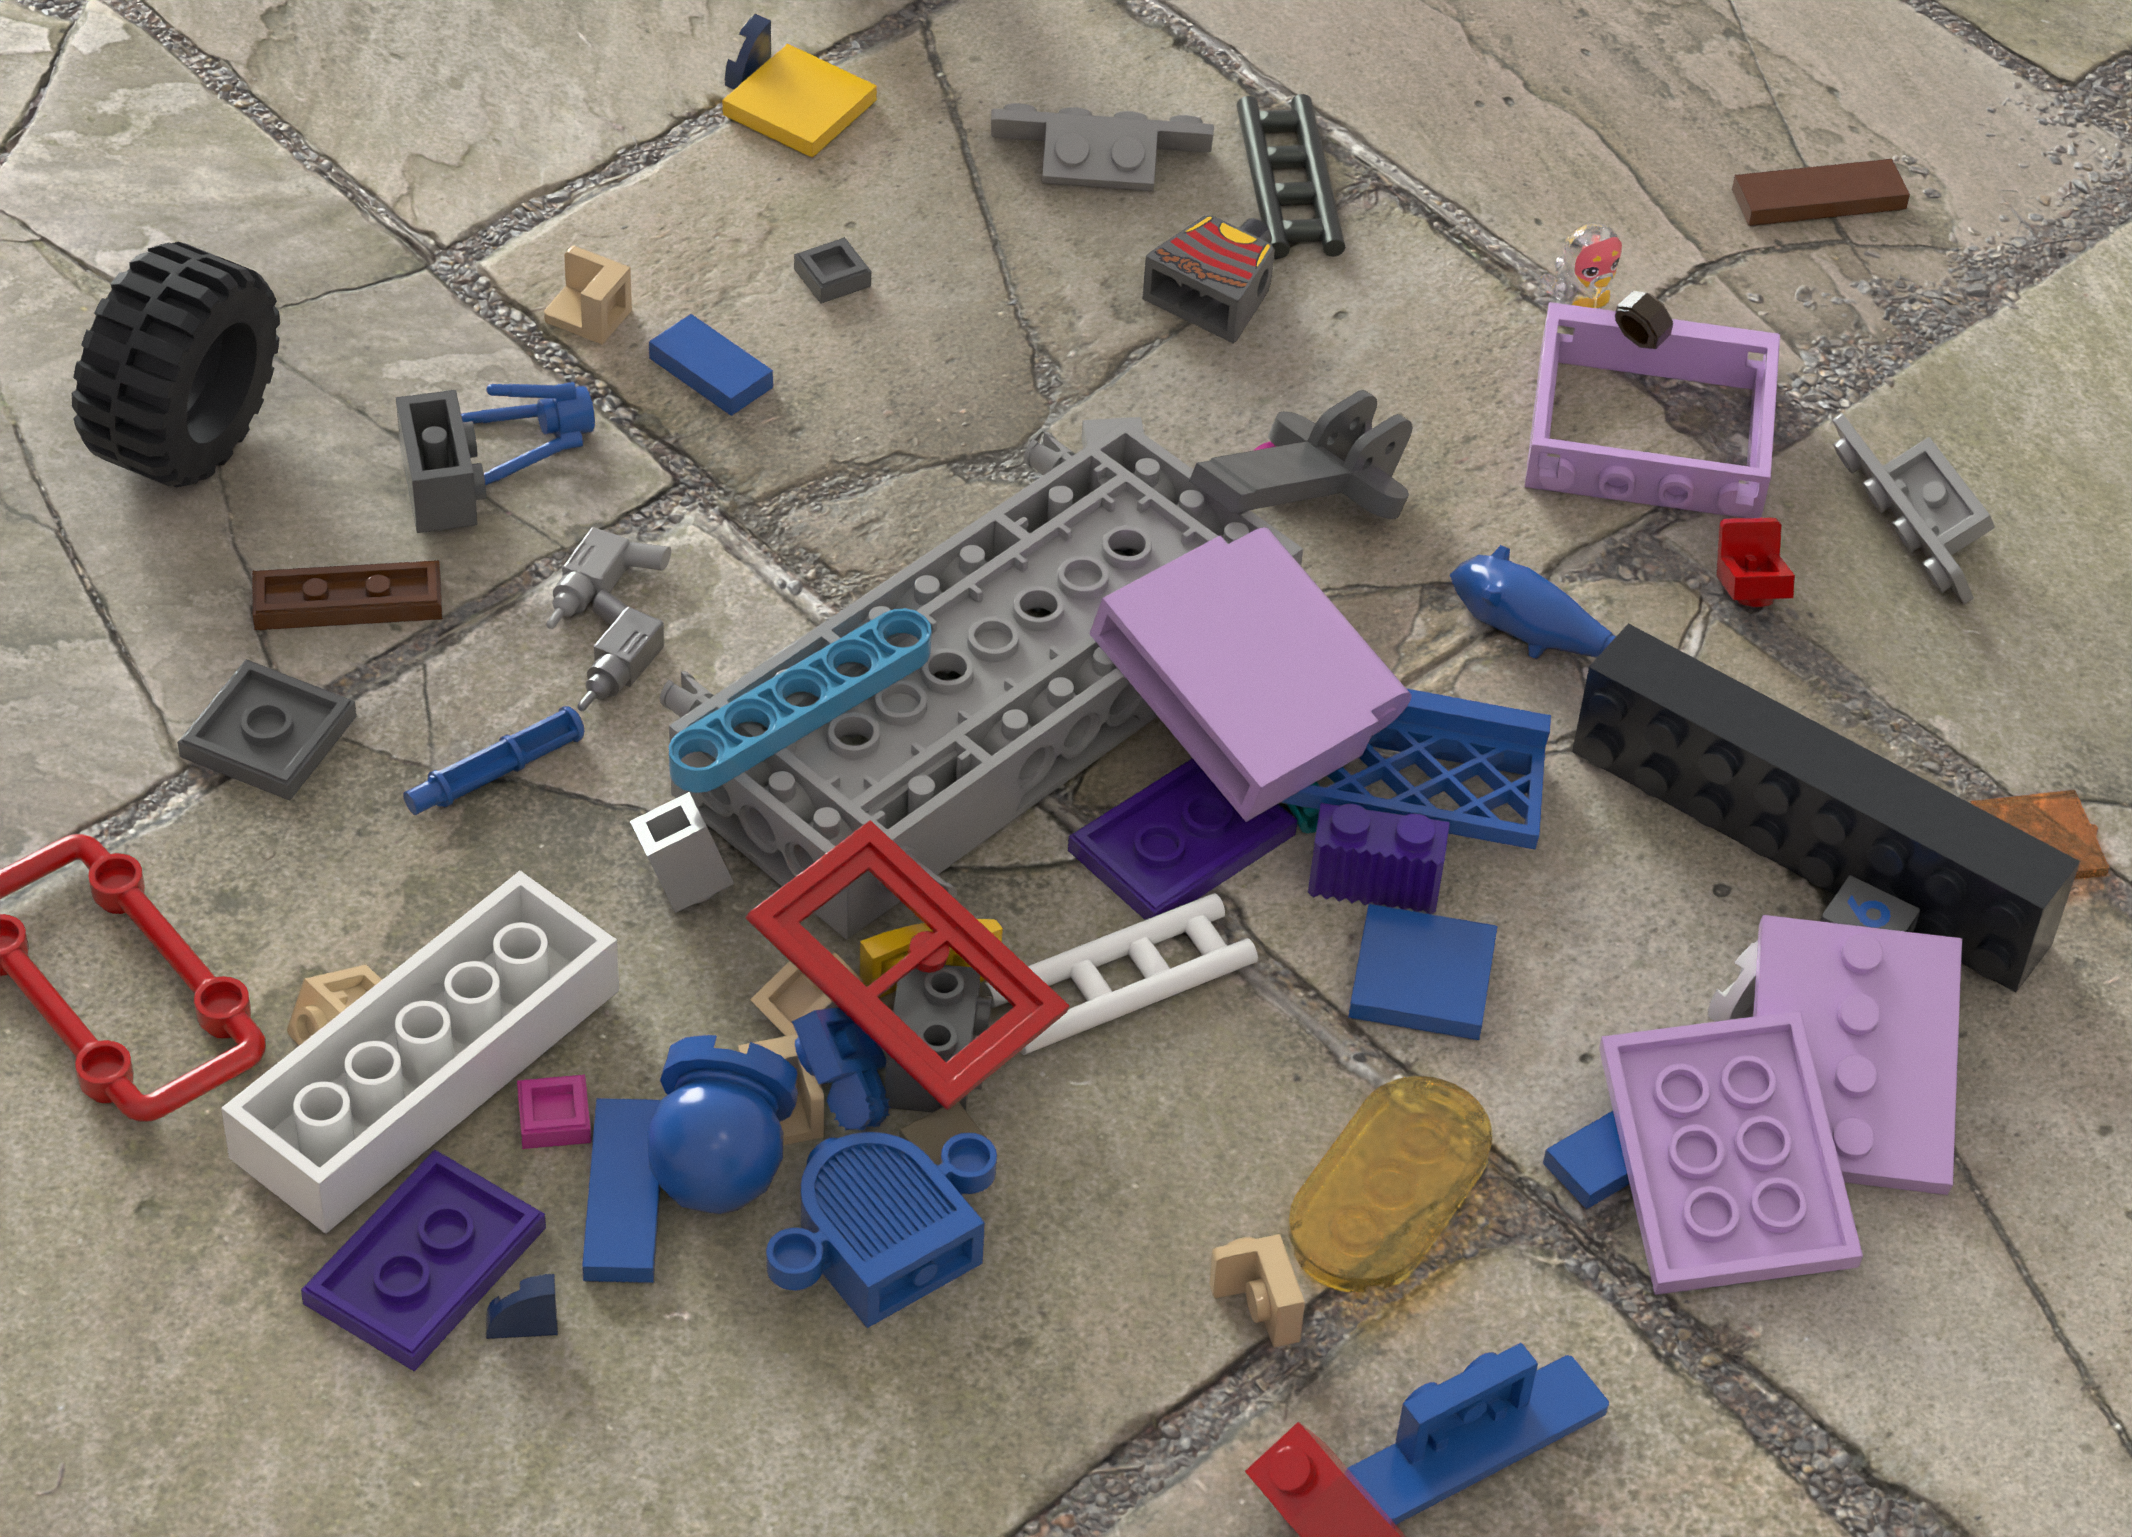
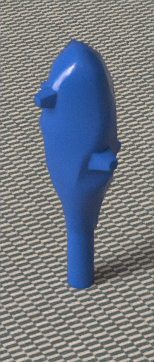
M1500 545L1491 556L1477 555L1460 563L1450 574L1456 593L1473 617L1508 635L1527 642L1529 656L1538 659L1547 648L1597 658L1616 637L1556 585L1532 569L1509 561L1510 548Z

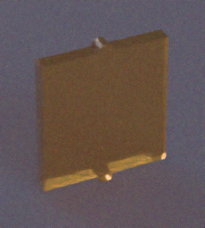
M2075 790L1970 801L1974 806L2079 860L2080 864L2074 880L2107 876L2110 867L2096 838L2099 829L2095 824H2090Z

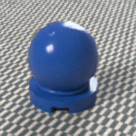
M715 1035L685 1037L670 1046L662 1070L660 1082L667 1096L662 1099L647 1130L649 1169L669 1197L684 1208L714 1214L738 1211L768 1190L783 1159L784 1132L780 1122L789 1118L796 1106L798 1089H796L795 1085L798 1072L784 1057L759 1044L750 1042L748 1052L745 1054L731 1049L714 1048L717 1038Z

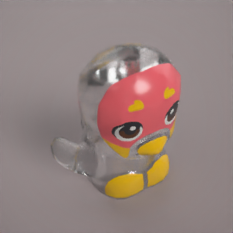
M1596 222L1583 224L1571 231L1563 245V256L1557 258L1555 262L1556 277L1547 273L1541 276L1540 282L1543 288L1552 296L1557 297L1561 304L1596 309L1605 307L1609 303L1611 296L1608 285L1615 277L1622 253V242L1619 236L1606 224Z

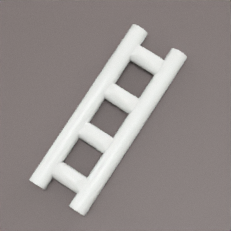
M1213 893L1032 964L1028 967L1048 986L1071 977L1087 1002L1068 1009L1065 1015L1020 1052L1026 1055L1256 963L1258 960L1257 950L1253 942L1248 938L1227 946L1211 923L1225 916V908L1221 898L1216 893ZM1186 932L1202 956L1170 968L1154 944ZM1129 955L1145 979L1112 991L1096 967ZM988 982L982 985L984 996L992 997L991 1008L1008 1002Z

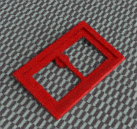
M871 820L760 903L745 918L946 1110L952 1108L1065 1015L1070 1006ZM867 871L876 877L932 930L916 934L910 942L907 956L868 987L800 924ZM950 947L1002 995L1013 1008L950 1060L945 1062L878 997L915 968L927 973L942 969L947 962Z

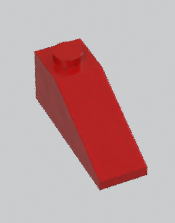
M1299 1421L1245 1470L1247 1475L1300 1537H1406L1331 1448Z

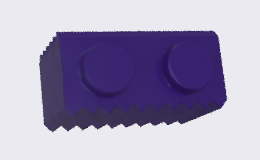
M1321 803L1308 893L1313 898L1321 894L1326 900L1334 896L1338 902L1346 898L1351 904L1359 900L1364 906L1372 902L1374 905L1379 906L1385 904L1391 908L1398 906L1403 910L1411 908L1414 912L1424 910L1427 914H1433L1437 908L1450 822L1429 819L1421 814L1400 815L1367 810L1355 804L1340 806Z

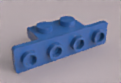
M1519 1343L1499 1354L1488 1352L1479 1356L1466 1367L1464 1372L1439 1385L1435 1382H1430L1417 1388L1402 1404L1395 1444L1348 1467V1469L1397 1525L1605 1416L1609 1401L1572 1356H1563L1537 1370L1538 1362L1525 1346Z

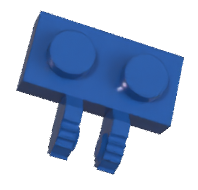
M839 1007L815 1010L792 1021L798 1038L795 1040V1049L802 1066L810 1075H815L819 1085L832 1083L826 1101L831 1113L836 1114L834 1120L839 1122L838 1126H843L845 1131L851 1129L865 1130L869 1126L874 1128L880 1127V1123L887 1116H890L888 1111L891 1108L888 1105L889 1099L885 1098L886 1090L878 1074V1071L886 1068V1057L882 1048Z

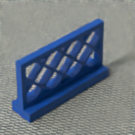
M1407 689L1412 696L1408 706L1391 724L1371 736L1363 755L1358 757L1368 768L1351 775L1341 767L1327 775L1334 784L1328 787L1309 785L1282 801V803L1319 810L1321 803L1340 806L1355 804L1373 811L1400 815L1421 814L1429 819L1450 822L1448 834L1535 850L1540 835L1545 748L1550 734L1551 715ZM1373 747L1398 751L1400 753L1385 759ZM1436 759L1462 763V765L1448 771ZM1416 764L1431 780L1414 787L1398 771ZM1498 770L1526 776L1510 782ZM1476 775L1494 790L1479 799L1462 784V782ZM1382 780L1397 796L1391 799L1374 797L1364 787ZM1444 791L1460 808L1454 811L1439 809L1428 799ZM1508 803L1525 819L1524 824L1500 820L1491 810Z

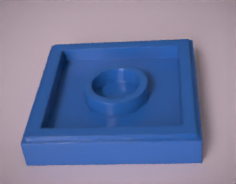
M1368 904L1348 1018L1480 1040L1498 926Z

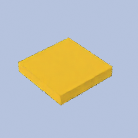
M787 43L722 100L723 115L813 158L877 101V85Z

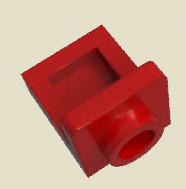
M1777 518L1723 519L1720 522L1716 576L1732 599L1737 600L1740 604L1764 607L1773 604L1774 599H1793L1795 575L1780 556L1782 525Z

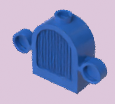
M861 1132L840 1138H828L822 1141L810 1152L801 1180V1228L783 1229L773 1235L767 1244L766 1269L769 1278L774 1284L783 1289L802 1290L815 1284L823 1274L866 1328H869L983 1264L985 1222L962 1195L979 1193L993 1183L997 1164L995 1146L988 1138L980 1134H957L944 1144L941 1152V1165H936L915 1144L887 1133Z

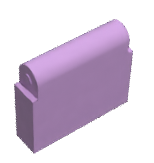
M1266 527L1256 529L1230 544H1227L1220 535L1103 597L1089 633L1245 822L1362 756L1371 736L1391 724L1405 710L1412 697L1397 677Z

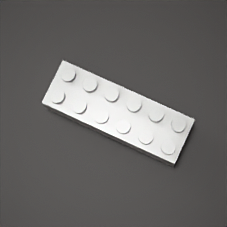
M522 871L517 872L225 1104L221 1109L229 1159L327 1234L619 991L617 940Z

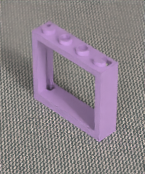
M1549 302L1541 346L1525 487L1740 518H1761L1771 479L1780 334L1672 319L1674 324L1671 335L1657 349L1639 348L1623 335L1615 321L1616 311ZM1558 326L1574 328L1573 335L1557 333ZM1748 353L1764 354L1763 360L1747 359ZM1558 363L1752 389L1747 466L1549 439ZM1548 453L1560 455V458L1550 457L1547 455ZM1739 480L1746 481V483H1739Z

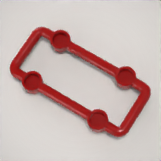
M72 834L0 870V899L73 861L81 860L89 869V883L95 903L112 914L126 913L195 994L194 1004L200 1027L216 1038L226 1039L232 1037L238 1044L150 1094L143 1095L133 1083V1066L127 1048L115 1041H98L28 956L29 945L23 923L14 916L0 914V976L9 975L74 1054L76 1057L75 1068L78 1083L82 1092L99 1103L113 1102L120 1112L129 1119L139 1122H151L170 1114L251 1069L260 1062L266 1050V1039L261 1029L251 1018V1006L247 987L238 979L226 976L216 977L144 894L145 884L142 867L134 857L121 853L110 854L94 837L84 834Z

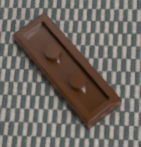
M1893 159L1737 174L1734 176L1732 191L1748 226L1907 209L1910 193Z
M439 560L252 571L254 630L443 619Z

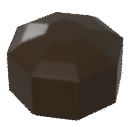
M1632 291L1616 308L1615 321L1623 335L1639 348L1657 349L1671 335L1674 324L1672 317L1665 305L1649 293Z

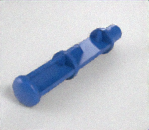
M563 706L559 708L557 713L511 736L506 734L500 737L499 742L440 771L433 770L429 772L427 781L403 793L404 801L413 815H417L435 805L448 807L453 804L455 799L513 770L518 772L525 768V764L572 741L578 742L582 740L585 732L583 721L573 708Z

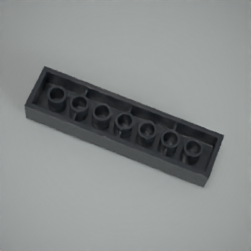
M1629 623L1588 668L1572 752L1586 759L1592 765L1610 772L1641 789L1647 795L1658 798L1693 817L1699 823L1717 830L1750 848L1756 854L1776 862L1805 878L1811 884L1822 887L1835 895L1849 875L1921 909L1914 933L1962 938L1961 963L1975 970L1981 976L1993 980L2015 993L2051 948L2080 864L2079 860Z

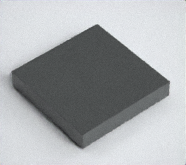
M245 659L177 742L179 756L290 801L357 717L355 701Z

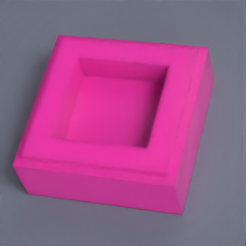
M585 1075L517 1080L522 1149L591 1143Z

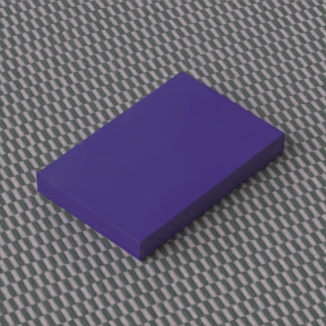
M1192 758L1071 834L1068 839V852L1144 920L1197 900L1296 835L1298 820L1282 806L1276 804L1245 822Z
M434 1149L301 1289L302 1302L313 1311L415 1372L546 1229L545 1214Z

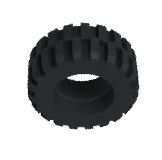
M169 242L148 248V252L138 254L129 262V269L126 272H119L110 284L112 290L106 299L101 298L94 311L96 318L91 329H86L81 346L84 347L81 360L77 361L73 378L77 381L76 390L72 392V408L77 413L73 418L76 430L87 449L93 455L168 487L174 486L177 488L197 484L198 481L206 480L215 474L216 466L224 465L233 455L235 445L238 442H243L250 430L249 424L254 414H258L264 402L262 396L267 384H270L274 372L272 362L279 348L280 338L276 334V328L280 325V314L275 307L277 300L273 291L256 271L189 244Z

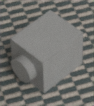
M689 792L630 821L675 913L693 904L705 902L717 892L734 884Z

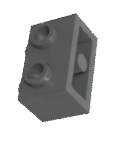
M456 390L395 397L400 451L416 532L423 533L478 525L476 500L487 498L482 463H471V458L478 457L474 425L472 421L463 422Z
M945 965L939 971L932 973L922 972L915 968L897 982L893 1012L947 1062L971 1043L975 1036H979L989 1028L992 997L979 995L980 975L972 967ZM887 1054L885 1098L889 1099L888 1105L891 1109L935 1112L943 1108L936 1099ZM982 1083L978 1085L975 1089L981 1090ZM968 1094L959 1101V1103L965 1109V1111L967 1107Z

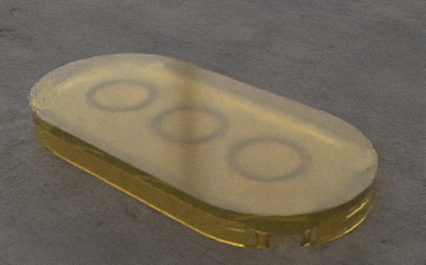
M1428 1076L1398 1078L1375 1089L1354 1114L1292 1201L1288 1219V1236L1294 1247V1256L1301 1268L1318 1282L1344 1292H1366L1367 1286H1378L1384 1284L1383 1289L1397 1285L1409 1277L1487 1166L1493 1133L1490 1119L1480 1102L1460 1086L1443 1079Z

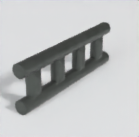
M1299 94L1291 100L1292 110L1260 111L1256 98L1252 96L1240 98L1236 104L1260 219L1269 228L1272 235L1271 245L1275 249L1274 259L1283 258L1289 253L1288 242L1321 241L1326 255L1335 257L1342 254L1346 247L1312 99L1306 94ZM1297 132L1300 145L1267 147L1265 133ZM1305 167L1308 182L1275 183L1272 169ZM1313 204L1316 219L1283 220L1280 205Z

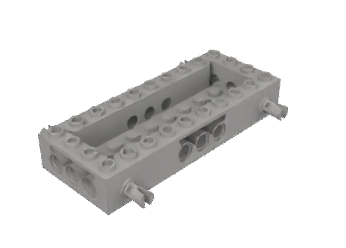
M1124 421L1076 454L1057 441L1052 434L1044 432L1043 445L1033 439L1024 453V463L1043 475L1042 477L716 695L710 693L686 671L681 672V687L668 680L661 691L660 703L680 717V719L669 725V739L671 742L672 738L681 730L887 611L902 608L915 610L924 615L931 624V654L928 662L921 668L720 787L708 792L694 793L681 789L671 779V795L678 798L689 792L704 822L782 887L871 820L956 899L957 889L938 876L939 873L1157 717L1155 712L1089 634L1102 598L1220 535L1227 544H1230L1256 529L1266 527L1300 566L1303 548L1252 511L1232 513L1189 482L1193 472L1192 468L1127 421ZM1113 550H1129L1135 556H1121L1113 552ZM1032 608L1038 612L1043 608L1053 614L1047 617L1036 618L1027 615L1024 611ZM896 633L886 639L888 643L896 647H910L919 641L913 635L906 633ZM847 662L836 668L837 672L848 677H858L869 671L868 667L856 662ZM938 671H943L946 674L955 671L961 674L962 677L956 680L945 681L934 677L933 674ZM795 692L785 698L788 703L798 707L810 706L819 700L817 696L808 692ZM751 721L738 724L733 730L741 736L756 737L768 729L761 723ZM858 735L869 739L868 742L857 746L847 745L838 740L843 736L855 738ZM693 752L681 759L684 764L695 768L706 767L716 760L715 757L705 752ZM867 871L814 913L848 940L898 904L900 900Z

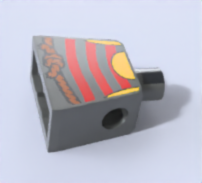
M1215 216L1201 217L1146 255L1142 299L1234 344L1271 286L1275 249L1271 245L1272 235L1269 228L1262 221L1255 218L1247 219L1238 228Z

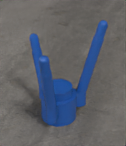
M574 382L558 385L489 384L486 392L491 396L543 399H538L537 404L487 409L461 414L463 422L472 421L473 424L538 417L543 434L553 433L556 439L484 473L485 485L505 478L562 450L582 447L583 439L581 434L591 433L595 428V415L590 393L584 385L576 387Z

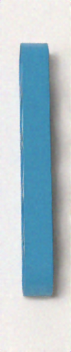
M902 608L887 611L681 730L672 738L669 744L670 778L675 785L685 791L700 793L716 789L901 680L928 662L931 654L932 631L930 622L924 615L915 610ZM896 633H906L913 635L919 641L910 647H896L888 643L886 639ZM847 662H856L868 667L869 671L858 677H848L837 672L836 668ZM795 692H808L817 696L819 700L810 706L798 707L788 703L785 698ZM751 721L761 723L768 729L756 737L741 736L733 730L738 724ZM693 752L709 753L716 759L711 765L701 768L690 767L681 761L683 757Z

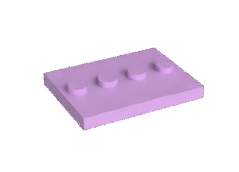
M1763 915L1758 930L1753 1017L1801 1011L1844 1183L1948 1195L1953 1186L1962 938Z
M1801 1011L1601 1037L1599 1051L1655 1295L1859 1268L1863 1254Z

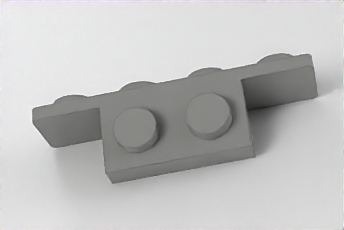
M1022 103L1007 104L1003 109L991 110L992 137L1045 141L1042 183L1153 191L1157 149L1205 153L1212 150L1214 125L1203 123L1200 118L1190 115H1177L1171 117L1169 121L1150 120L1147 119L1146 115L1134 111L1118 112L1114 117L1094 116L1089 110L1078 107L1063 108L1059 110V113L1037 112L1035 107Z
M1843 413L1832 419L1840 437V440L1833 444L1837 455L1851 474L1860 469L1866 476L1867 480L1862 485L1875 507L1881 513L1890 508L1898 518L1892 522V525L1906 548L1911 553L1920 548L1928 559L1922 562L1937 589L1943 593L1951 588L1963 605L1974 599L1962 569L1951 555L1994 529L1995 525L1991 515L1930 437L1926 438L1887 464L1882 465Z

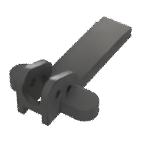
M1359 390L1329 408L1321 415L1316 424L1296 413L1279 412L1268 434L1269 440L1276 447L1213 457L1209 461L1198 462L1189 482L1232 513L1343 493L1374 515L1387 519H1396L1402 512L1409 492L1392 476L1410 439L1413 426L1411 421L1400 414H1396L1372 428V420L1377 408V399L1366 390Z

